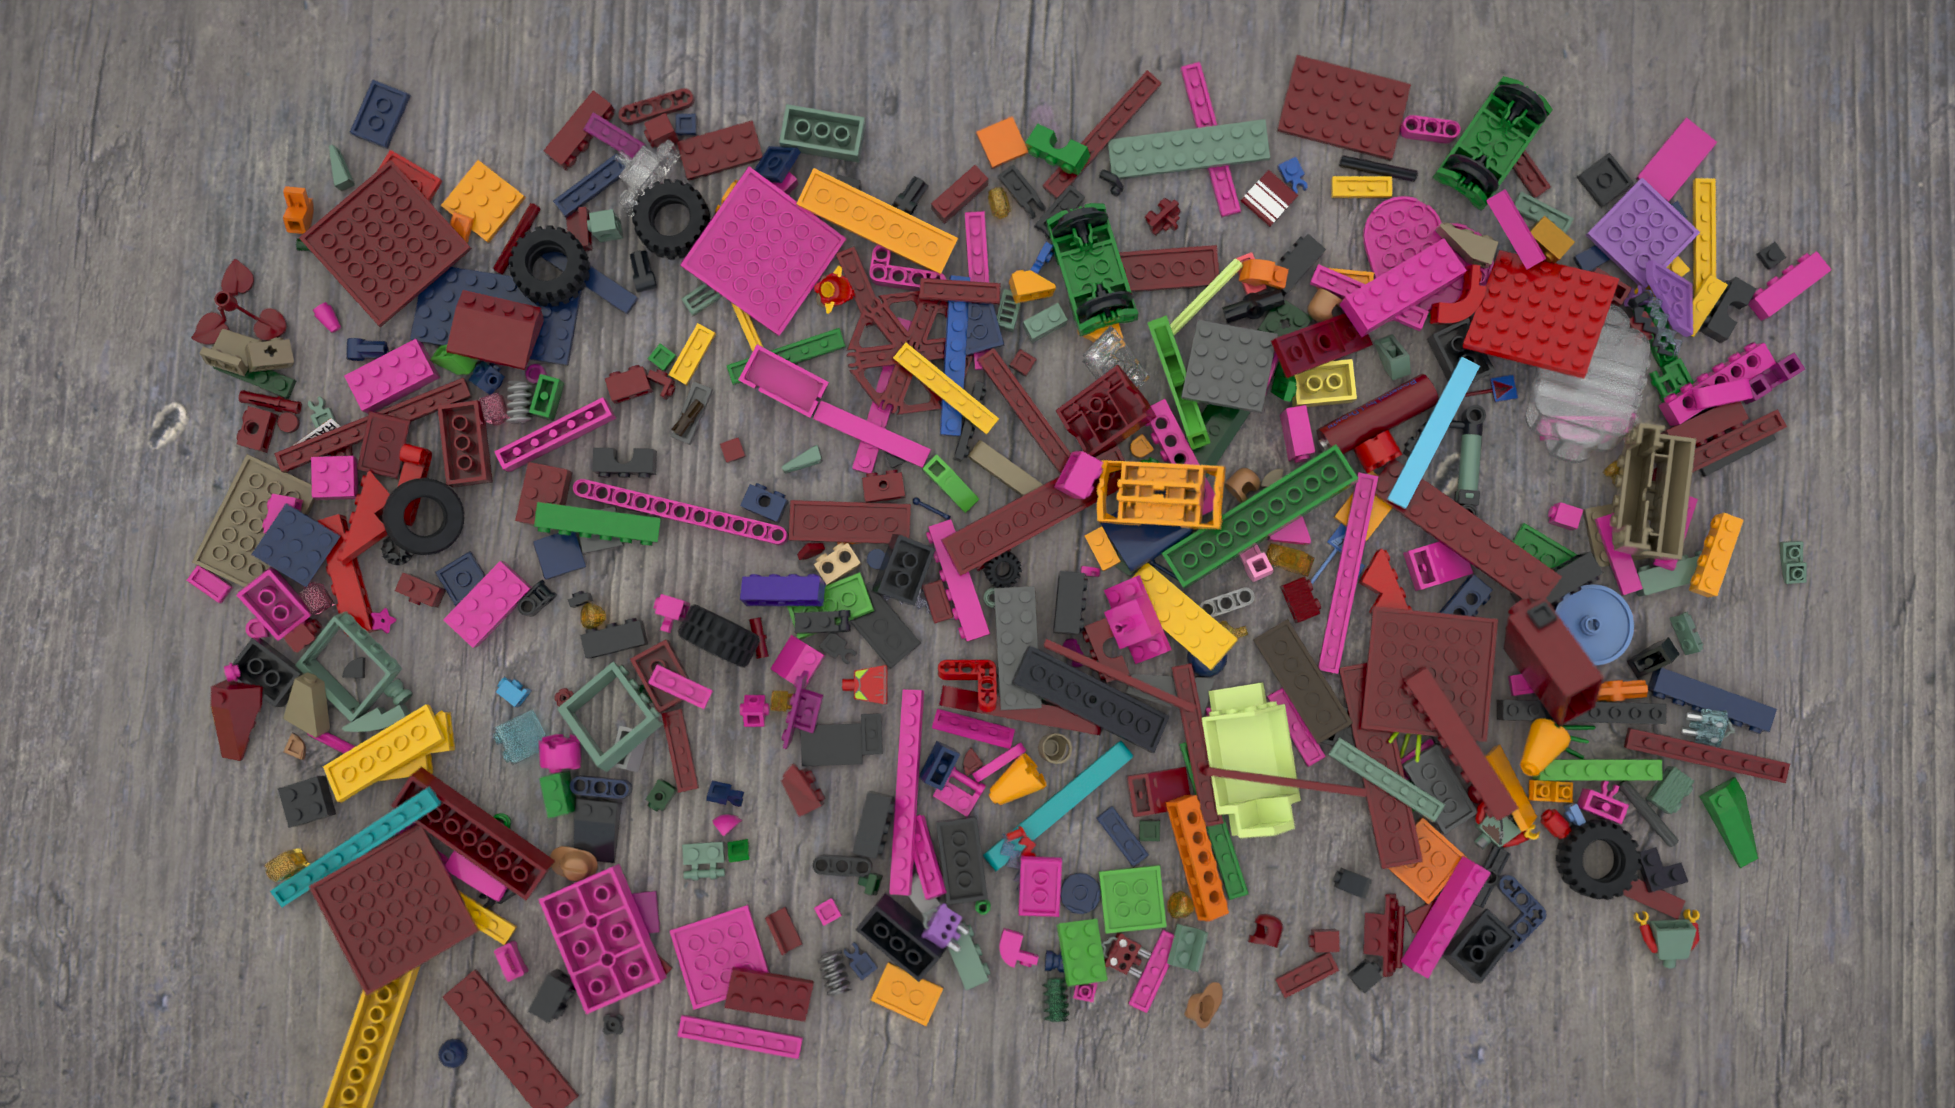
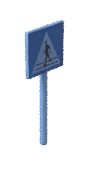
M1342 523L1327 541L1335 549L1310 580L1312 584L1337 551L1341 553L1346 526Z

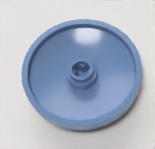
M1602 585L1580 586L1581 590L1577 593L1564 595V600L1556 604L1554 610L1594 665L1607 664L1620 657L1631 643L1634 633L1633 615L1627 602L1614 590Z

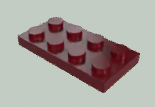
M753 120L677 142L688 181L760 161L763 157Z
M733 967L724 1008L805 1022L814 981Z

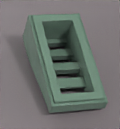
M330 145L329 152L334 186L343 191L354 186L355 183L341 151L336 146Z
M1004 289L997 319L1000 329L1014 332L1021 303H1015L1013 300L1006 299L1007 295L1012 297L1013 295L1011 290ZM1004 303L1012 304L1016 307L1015 309L1004 306ZM1005 310L1013 312L1014 315L1012 316L1002 313V311ZM1003 317L1012 320V322L1009 323L1000 319Z
M818 445L811 447L783 465L784 473L787 474L822 463L823 460Z

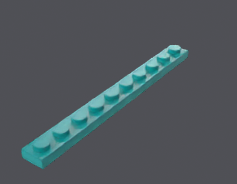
M427 787L274 887L270 893L279 905L284 907L310 890V885L364 855L441 804L440 800L432 789Z

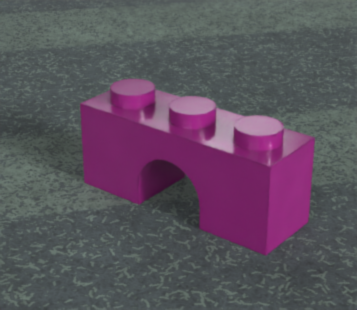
M1795 352L1778 360L1776 364L1749 380L1753 398L1744 400L1746 405L1760 399L1771 392L1774 387L1790 380L1805 370Z

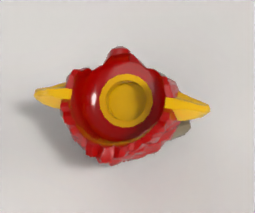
M838 266L833 273L823 275L820 282L814 286V291L817 293V304L824 308L827 314L832 311L833 307L842 305L850 299L852 300L853 296H855L854 289H852L848 278L842 275L841 266Z

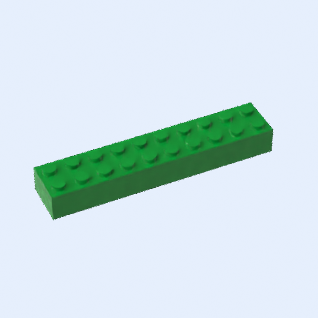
M1334 445L1223 514L1221 529H1199L1162 552V555L1182 587L1186 589L1358 482V477L1338 446Z

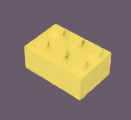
M1352 359L1332 361L1295 375L1297 391L1295 396L1292 397L1293 407L1352 403L1357 399Z

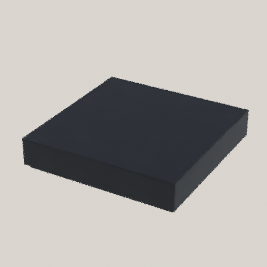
M1610 152L1577 176V179L1600 208L1634 184Z

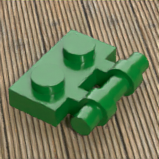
M1681 358L1661 367L1660 369L1664 374L1661 377L1656 370L1649 373L1652 379L1651 384L1658 390L1661 396L1659 399L1662 403L1666 396L1672 393L1677 394L1681 392L1680 388L1682 386L1694 383ZM1665 381L1669 383L1672 389L1669 393L1663 384Z

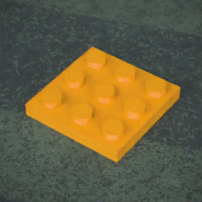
M477 160L441 206L452 215L453 212H458L474 218L471 230L489 243L526 197Z

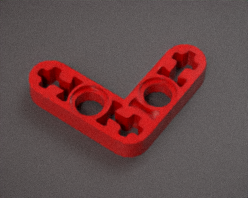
M943 660L938 664V676L943 680H978L979 709L983 712L995 710L997 705L996 664L993 661ZM965 667H969L972 669V671L969 673H965L962 671V669ZM986 668L989 669V676H985ZM984 683H990L993 685L989 689L982 687ZM985 696H989V704L985 703Z

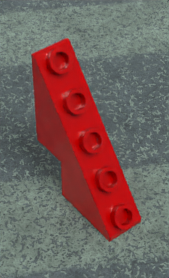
M371 471L367 472V476L363 475L360 484L363 487L361 494L357 493L355 499L357 508L355 512H351L349 518L351 527L349 531H345L343 542L346 543L344 549H340L337 561H341L342 566H345L387 536L384 524L378 517L383 514L384 505L390 494Z
M1378 549L1358 581L1359 584L1378 594L1369 613L1372 614L1373 606L1412 610L1405 602L1406 594L1404 589L1399 587L1397 583L1398 575L1394 568L1391 569L1388 562L1390 561V556L1383 549Z

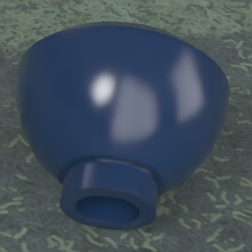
M449 1039L439 1048L438 1057L445 1067L456 1068L466 1061L468 1052L462 1041Z

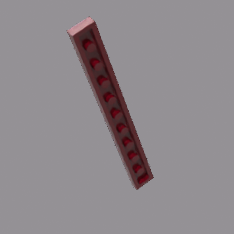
M461 378L378 411V413L408 419L412 422L437 412L438 405L459 403L472 398L466 380ZM368 416L274 453L281 472L285 473L311 462V457H325L362 442Z

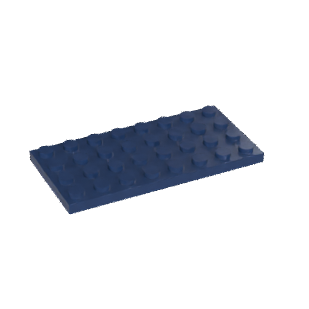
M450 267L418 295L410 337L411 341L417 339L422 343L438 346L448 344L456 305L462 291L466 290L540 307L544 322L529 360L564 366L569 365L582 293L581 289L578 291L579 296L577 298H569V303L559 302V306H552L551 303H548V306H542L539 302L534 303L528 297H525L513 281L512 276Z

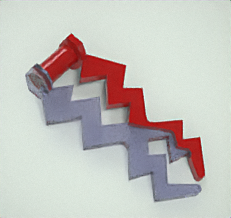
M1021 826L1010 833H1002L1004 843L1000 851L1001 855L1010 856L1006 864L1007 867L1019 869L1013 879L1016 882H1020L1021 862L1017 861L1019 855L1036 856L1035 853L1031 852L1036 844L1026 836ZM1022 837L1018 843L1026 845L1021 853V851L1013 850L1016 845L1010 843V841ZM1020 883L1016 888L1017 891L1020 889Z

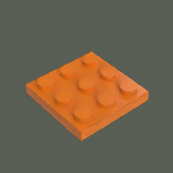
M1420 817L1415 823L1423 862L1387 869L1429 905L1445 887L1462 856H1466L1423 817Z

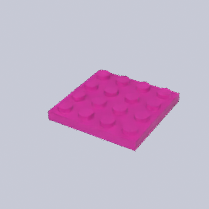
M749 905L669 931L693 1010L726 999L733 967L769 973Z

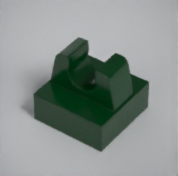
M869 873V877H859L858 885L865 887V894L877 895L883 875Z

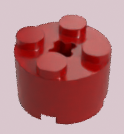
M1389 430L1376 435V437L1365 441L1353 449L1367 474L1403 455Z

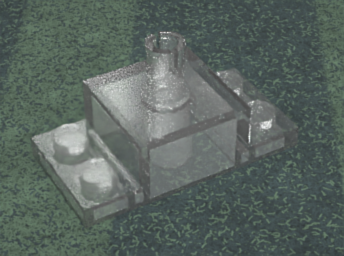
M670 140L659 145L656 155L645 146H642L633 158L623 150L618 152L620 156L616 154L615 161L625 167L618 177L627 188L621 194L619 203L631 217L635 215L633 207L638 205L636 200L638 196L645 194L643 190L647 186L651 189L654 187V182L659 181L660 183L680 157L675 144Z
M1111 326L1082 355L1085 358L1082 362L1096 380L1116 365L1122 368L1138 389L1150 378L1118 332Z

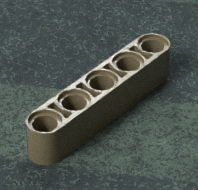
M978 440L967 456L1021 496L1043 485L981 440Z

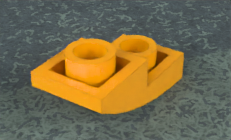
M1529 780V800L1573 803V782Z

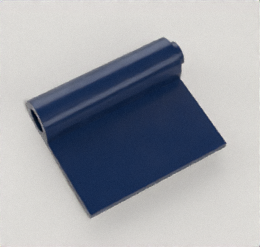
M1165 489L1155 490V494H1164V498H1166ZM1118 511L1111 515L1118 518ZM1100 522L1131 573L1193 534L1192 531L1194 530L1191 528H1181L1180 526L1141 524L1139 526Z

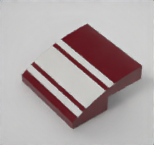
M1268 170L1241 199V202L1270 227L1294 202L1298 195Z

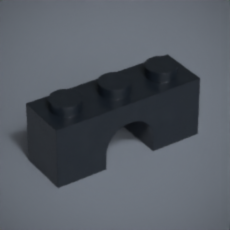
M1738 277L1724 282L1728 284L1700 329L1701 333L1719 343L1729 339L1738 323L1729 317L1727 313L1728 306L1730 305L1737 309L1747 306L1757 289Z
M593 448L592 472L598 474V477L609 478L611 474H618L620 478H630L631 475H638V478H650L651 475H656L657 451L655 449L633 448L632 460L626 464H620L617 460L616 449Z

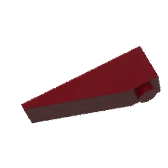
M228 680L211 686V709L222 758L237 761L243 760L250 741L249 735L256 724L257 713L262 708V686L235 681L228 682Z

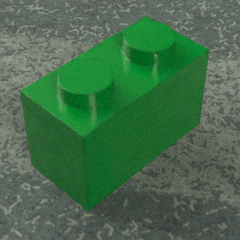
M540 374L529 413L536 417L554 421L565 383L558 378Z

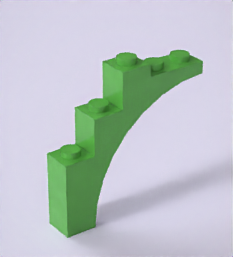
M1167 315L1147 322L1191 449L1210 444L1211 442L1197 402L1181 398L1186 369Z

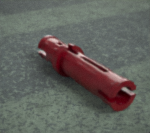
M245 390L239 393L238 399L240 403L272 408L277 412L286 411L295 414L300 413L302 409L300 401L287 400L283 396L273 397Z

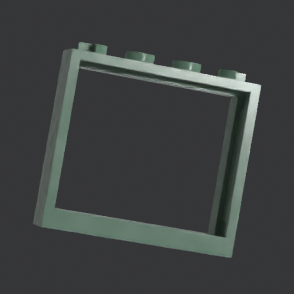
M347 612L335 615L295 665L303 674L309 672L325 682L326 697L350 722L365 715L381 696L385 688L403 669L383 649L382 645L377 643L369 635L368 631L362 628L355 621L354 617ZM340 628L386 673L361 705L316 660Z
M614 661L557 708L597 767L605 772H608L663 725L659 719L658 710L655 707L651 708L648 704L651 702L650 699L643 692L640 693L638 690L640 688L639 684L633 678L630 679L628 677L630 672L623 665L619 666ZM618 677L647 718L603 754L575 712Z

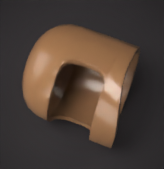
M1319 288L1308 305V313L1317 322L1333 318L1332 310L1334 306L1341 308L1340 303L1342 299L1325 289Z
M1240 468L1224 485L1240 503L1248 500L1246 494L1249 491L1257 492L1259 490L1260 479L1252 470Z

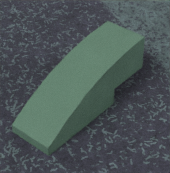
M398 705L387 712L385 708H376L343 726L342 729L348 732L383 730L408 716L410 712L406 705Z

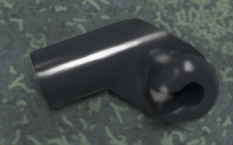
M1103 169L1099 174V178L1112 185L1110 189L1112 195L1119 196L1124 188L1119 177Z

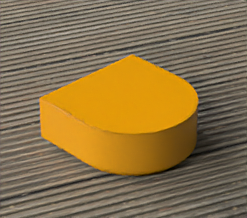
M1143 433L1134 439L1130 445V452L1136 458H1143L1154 451V448Z

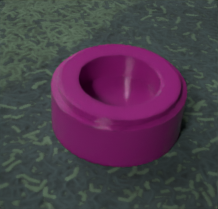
M532 364L525 371L526 379L534 385H537L540 374L547 376L546 370L539 364Z

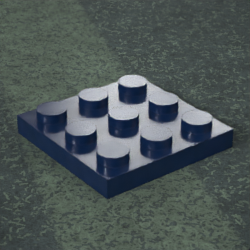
M286 503L251 555L307 587L341 535Z

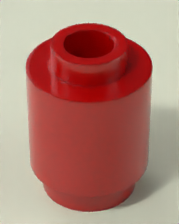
M1547 809L1542 813L1540 823L1553 837L1563 839L1571 831L1570 824L1556 809Z

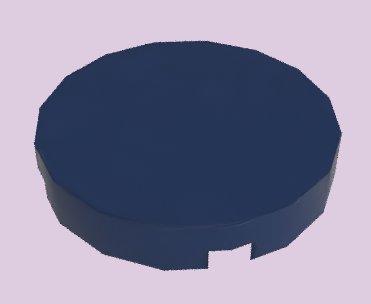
M1072 874L1061 885L1060 897L1062 903L1073 913L1085 914L1096 908L1100 901L1101 891L1099 884L1088 874Z

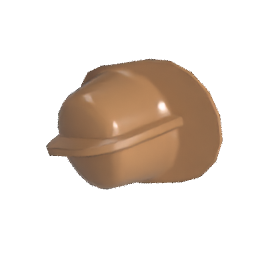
M561 846L553 850L550 855L555 860L551 867L552 870L573 882H579L595 875L598 868L595 856L585 850Z
M1212 982L1205 988L1203 993L1193 994L1188 1000L1187 1009L1184 1013L1185 1017L1195 1021L1201 1029L1208 1027L1221 1004L1223 997L1221 985L1218 982Z

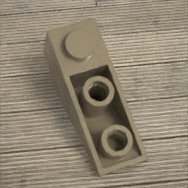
M1441 223L1436 228V232L1467 263L1480 265V267L1485 269L1492 264L1498 241L1493 240L1491 236H1479L1469 229L1460 230L1450 223Z

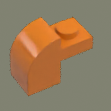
M285 186L283 193L287 209L283 215V221L288 233L304 234L310 229L312 224L313 200L308 198L305 188Z
M1250 259L1242 262L1240 282L1253 286L1265 284L1277 289H1285L1289 269L1277 266L1275 262L1268 260Z

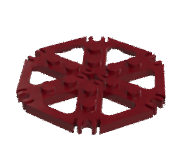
M920 291L879 295V298L876 297L873 300L876 303V308H872L867 304L865 306L866 310L865 308L862 309L846 350L855 351L849 352L846 355L855 359V363L848 364V367H857L855 370H849L878 408L882 400L884 403L881 406V410H885L886 405L890 404L892 406L891 414L897 411V407H899L897 415L941 409L942 398L921 381L920 383L930 394V401L915 405H907L904 402V397L913 375L893 359L907 341H909L908 344L911 347L913 346V349L929 362L931 360L944 359L946 338L927 340L936 314H943L947 319L948 304L946 301H941L938 305L939 300L919 299ZM913 301L916 304V311L908 331L890 310L892 303ZM873 322L891 345L862 348L859 340L866 323ZM974 354L966 356L964 379ZM894 365L885 391L882 393L876 392L865 378L864 371L869 368Z

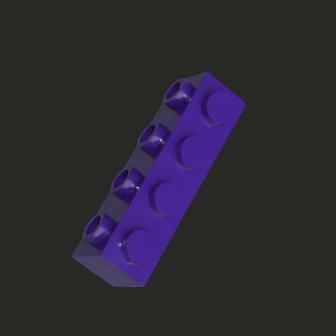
M751 574L750 577H742L740 600L746 606H823L826 583L816 574H808L807 576L789 574L785 577L777 574H770L769 577Z

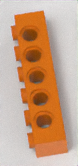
M1184 795L1166 802L1198 920L1212 921L1229 914L1228 903L1224 897L1222 881L1218 875L1217 863L1213 857L1211 842L1207 835L1206 823L1202 817L1197 795Z

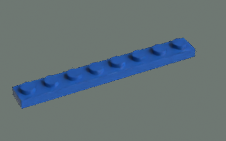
M951 275L949 280L970 281V277ZM948 301L943 373L964 389L968 302ZM942 399L940 435L959 437L961 436L962 415Z

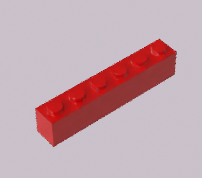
M337 514L317 520L341 535L326 558L328 564L326 565V571L333 582L331 589L338 600V613L347 612L352 615L355 621L367 630L368 633L377 631L372 630L373 618L370 614L373 612L358 558H354L345 566H342L341 561H337L339 550L344 549L346 543L343 542L345 531H349L346 516Z

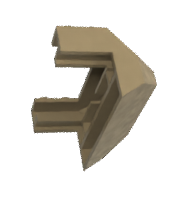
M1638 423L1629 432H1626L1622 455H1619L1617 467H1620L1619 475L1615 478L1617 495H1614L1612 501L1615 512L1610 519V527H1613L1612 544L1615 551L1634 556L1661 560H1682L1696 439L1660 434L1665 430V426ZM1654 463L1658 464L1656 481H1652ZM1647 520L1651 521L1650 528H1646Z

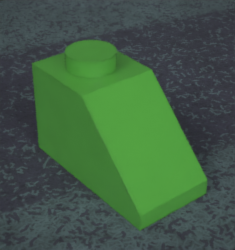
M447 344L440 345L430 359L433 363L457 375L470 374L478 362V359L447 353Z

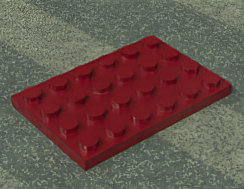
M1297 55L1277 132L1391 161L1411 84Z

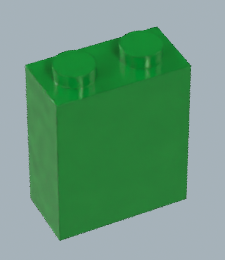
M570 771L539 778L548 818L575 812L577 800L575 794L570 789L572 781Z

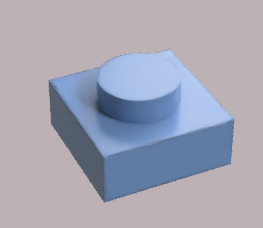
M1569 803L1563 806L1565 809L1564 815L1569 823L1577 826L1586 823L1576 803Z

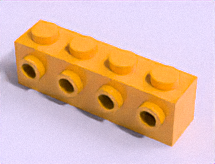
M1727 513L1717 514L1713 517L1708 536L1704 540L1702 553L1697 561V568L1690 581L1689 591L1707 598L1718 596L1743 519Z

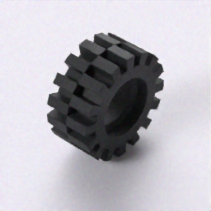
M1006 551L983 564L985 566L983 572L986 578L995 587L1005 588L1007 586L1009 588L1012 582L1014 584L1017 583L1016 578L1020 579L1021 577L1019 572L1022 573L1020 568L1022 565L1012 552ZM1001 562H1007L1010 566L1008 573L1003 576L997 575L995 571L996 566Z

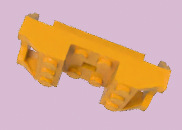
M1102 460L1101 468L1103 470L1099 476L1100 483L1097 485V495H1099L1097 499V521L1122 525L1141 526V524L1180 526L1181 528L1221 529L1226 469L1224 466ZM1121 470V479H1118L1119 493H1117V500L1119 501L1118 518L1107 513V485L1109 474ZM1208 473L1216 477L1213 520L1203 524L1205 475ZM1166 489V498H1164V494H1155V490Z

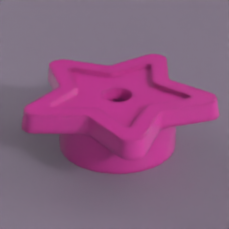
M384 608L380 613L370 614L373 618L372 630H383L388 634L390 632V625L396 622L395 618L389 616L387 608Z

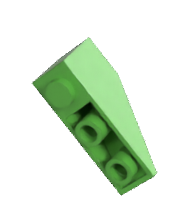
M937 454L922 468L923 472L964 513L979 500L972 490Z

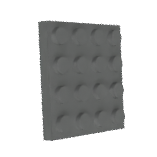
M1198 320L1181 398L1262 414L1275 352L1271 340L1277 338L1278 334Z

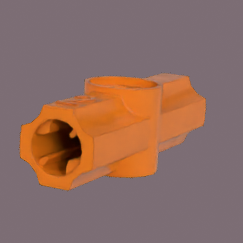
M1623 680L1604 681L1601 685L1597 701L1606 700V702L1625 701V699L1645 698L1647 697L1648 686L1645 680L1625 682Z

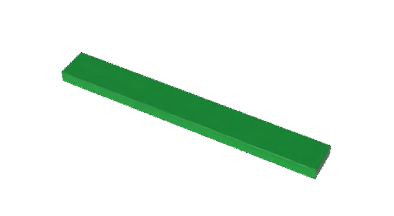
M1186 742L1180 743L1179 747L1196 795ZM1222 814L1224 824L1208 826L1206 831L1228 900H1232L1249 893L1224 815Z

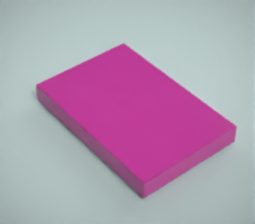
M1021 856L1019 916L1059 917L1062 858Z

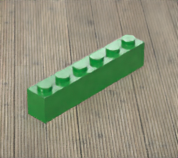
M537 502L534 527L538 528V532L550 533V529L559 530L558 534L571 536V532L579 533V537L584 538L599 535L601 540L612 541V537L620 538V542L632 543V540H638L640 545L652 546L653 542H658L661 518Z

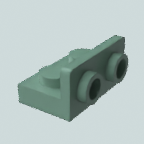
M1177 924L1167 964L1198 972L1208 932L1196 927Z

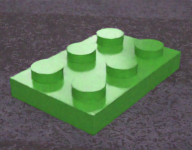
M1097 919L1057 924L1067 987L1108 981Z

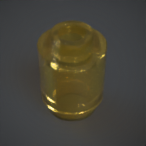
M1002 187L991 189L988 192L989 196L987 198L992 216L998 219L1007 217L1008 213L1011 212L1007 193Z

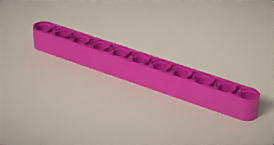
M579 479L573 485L574 493L583 499L774 545H783L788 540V533L781 526L586 479ZM587 484L588 491L585 494H581L580 487ZM607 489L608 495L601 499L599 497L600 491ZM626 493V502L619 503V496ZM641 498H646V506L639 508L638 501ZM665 503L666 510L659 513L657 510L658 505ZM684 507L686 510L685 515L677 517V510ZM699 512L705 513V519L702 522L696 521V515ZM718 517H724L725 523L721 527H717L715 524ZM739 521L744 522V529L742 531L735 530V524ZM757 526L764 528V533L761 536H755L754 529ZM776 531H782L784 534L780 541H775L773 538Z

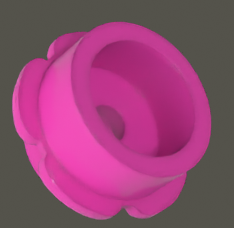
M230 662V665L224 666L228 682L234 680L237 682V677H241L239 667Z

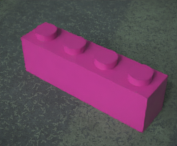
M1817 251L1811 255L1805 253L1797 259L1799 262L1797 265H1789L1781 271L1783 273L1781 277H1773L1766 283L1768 286L1765 289L1759 288L1755 291L1748 305L1761 321L1772 316L1831 271V268Z

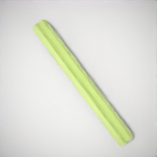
M1234 259L1170 324L1173 335H1176L1243 267L1238 259Z

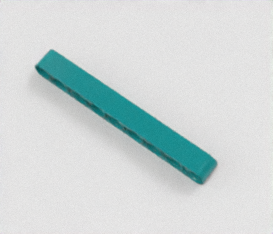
M1120 740L1012 831L1017 830L1021 826L1026 836L1034 841L1132 759L1134 755ZM1004 836L982 856L996 872L1022 851L1026 845L1018 843L1022 837L1008 842L1006 836Z

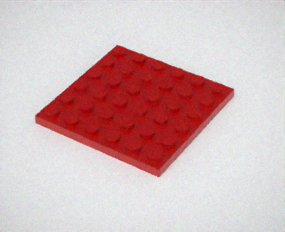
M1499 250L1486 283L1484 299L1474 314L1463 343V348L1585 379L1620 278L1553 262L1549 263L1545 260L1526 269L1518 254Z

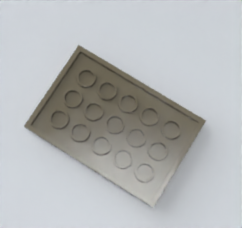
M246 454L192 563L245 587L271 567L251 555L265 535L263 533V521L268 514L267 502L269 498H271L272 494L301 499L303 500L301 512L308 515L316 500L312 498V484L287 472L283 473L280 469Z

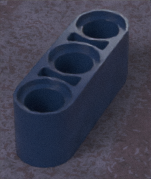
M578 776L573 778L570 783L571 791L577 795L621 799L632 793V785L625 779ZM579 780L585 782V789L583 791L577 788ZM600 781L606 786L603 793L597 789V784ZM620 783L626 787V792L623 795L617 791Z

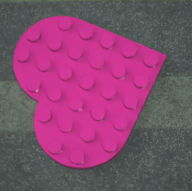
M1400 196L1382 202L1372 211L1364 226L1363 243L1371 271L1374 272V279L1443 239L1436 232V228L1441 224V220L1432 207L1418 201L1417 198ZM1450 223L1460 230H1472L1463 224ZM1472 230L1474 234L1482 236L1479 232ZM1451 247V249H1452L1453 252L1456 254V256L1458 257V259L1460 260V262L1462 263V265H1463L1464 267H1465V266H1469V265H1473V264L1467 263V262ZM1493 261L1487 269L1480 267L1482 278L1479 285L1486 286L1493 268ZM1464 275L1458 281L1416 306L1431 311V304L1455 302L1462 293Z

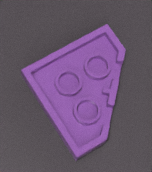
M1655 260L1646 262V280L1671 327L1685 337L1693 335L1692 283Z

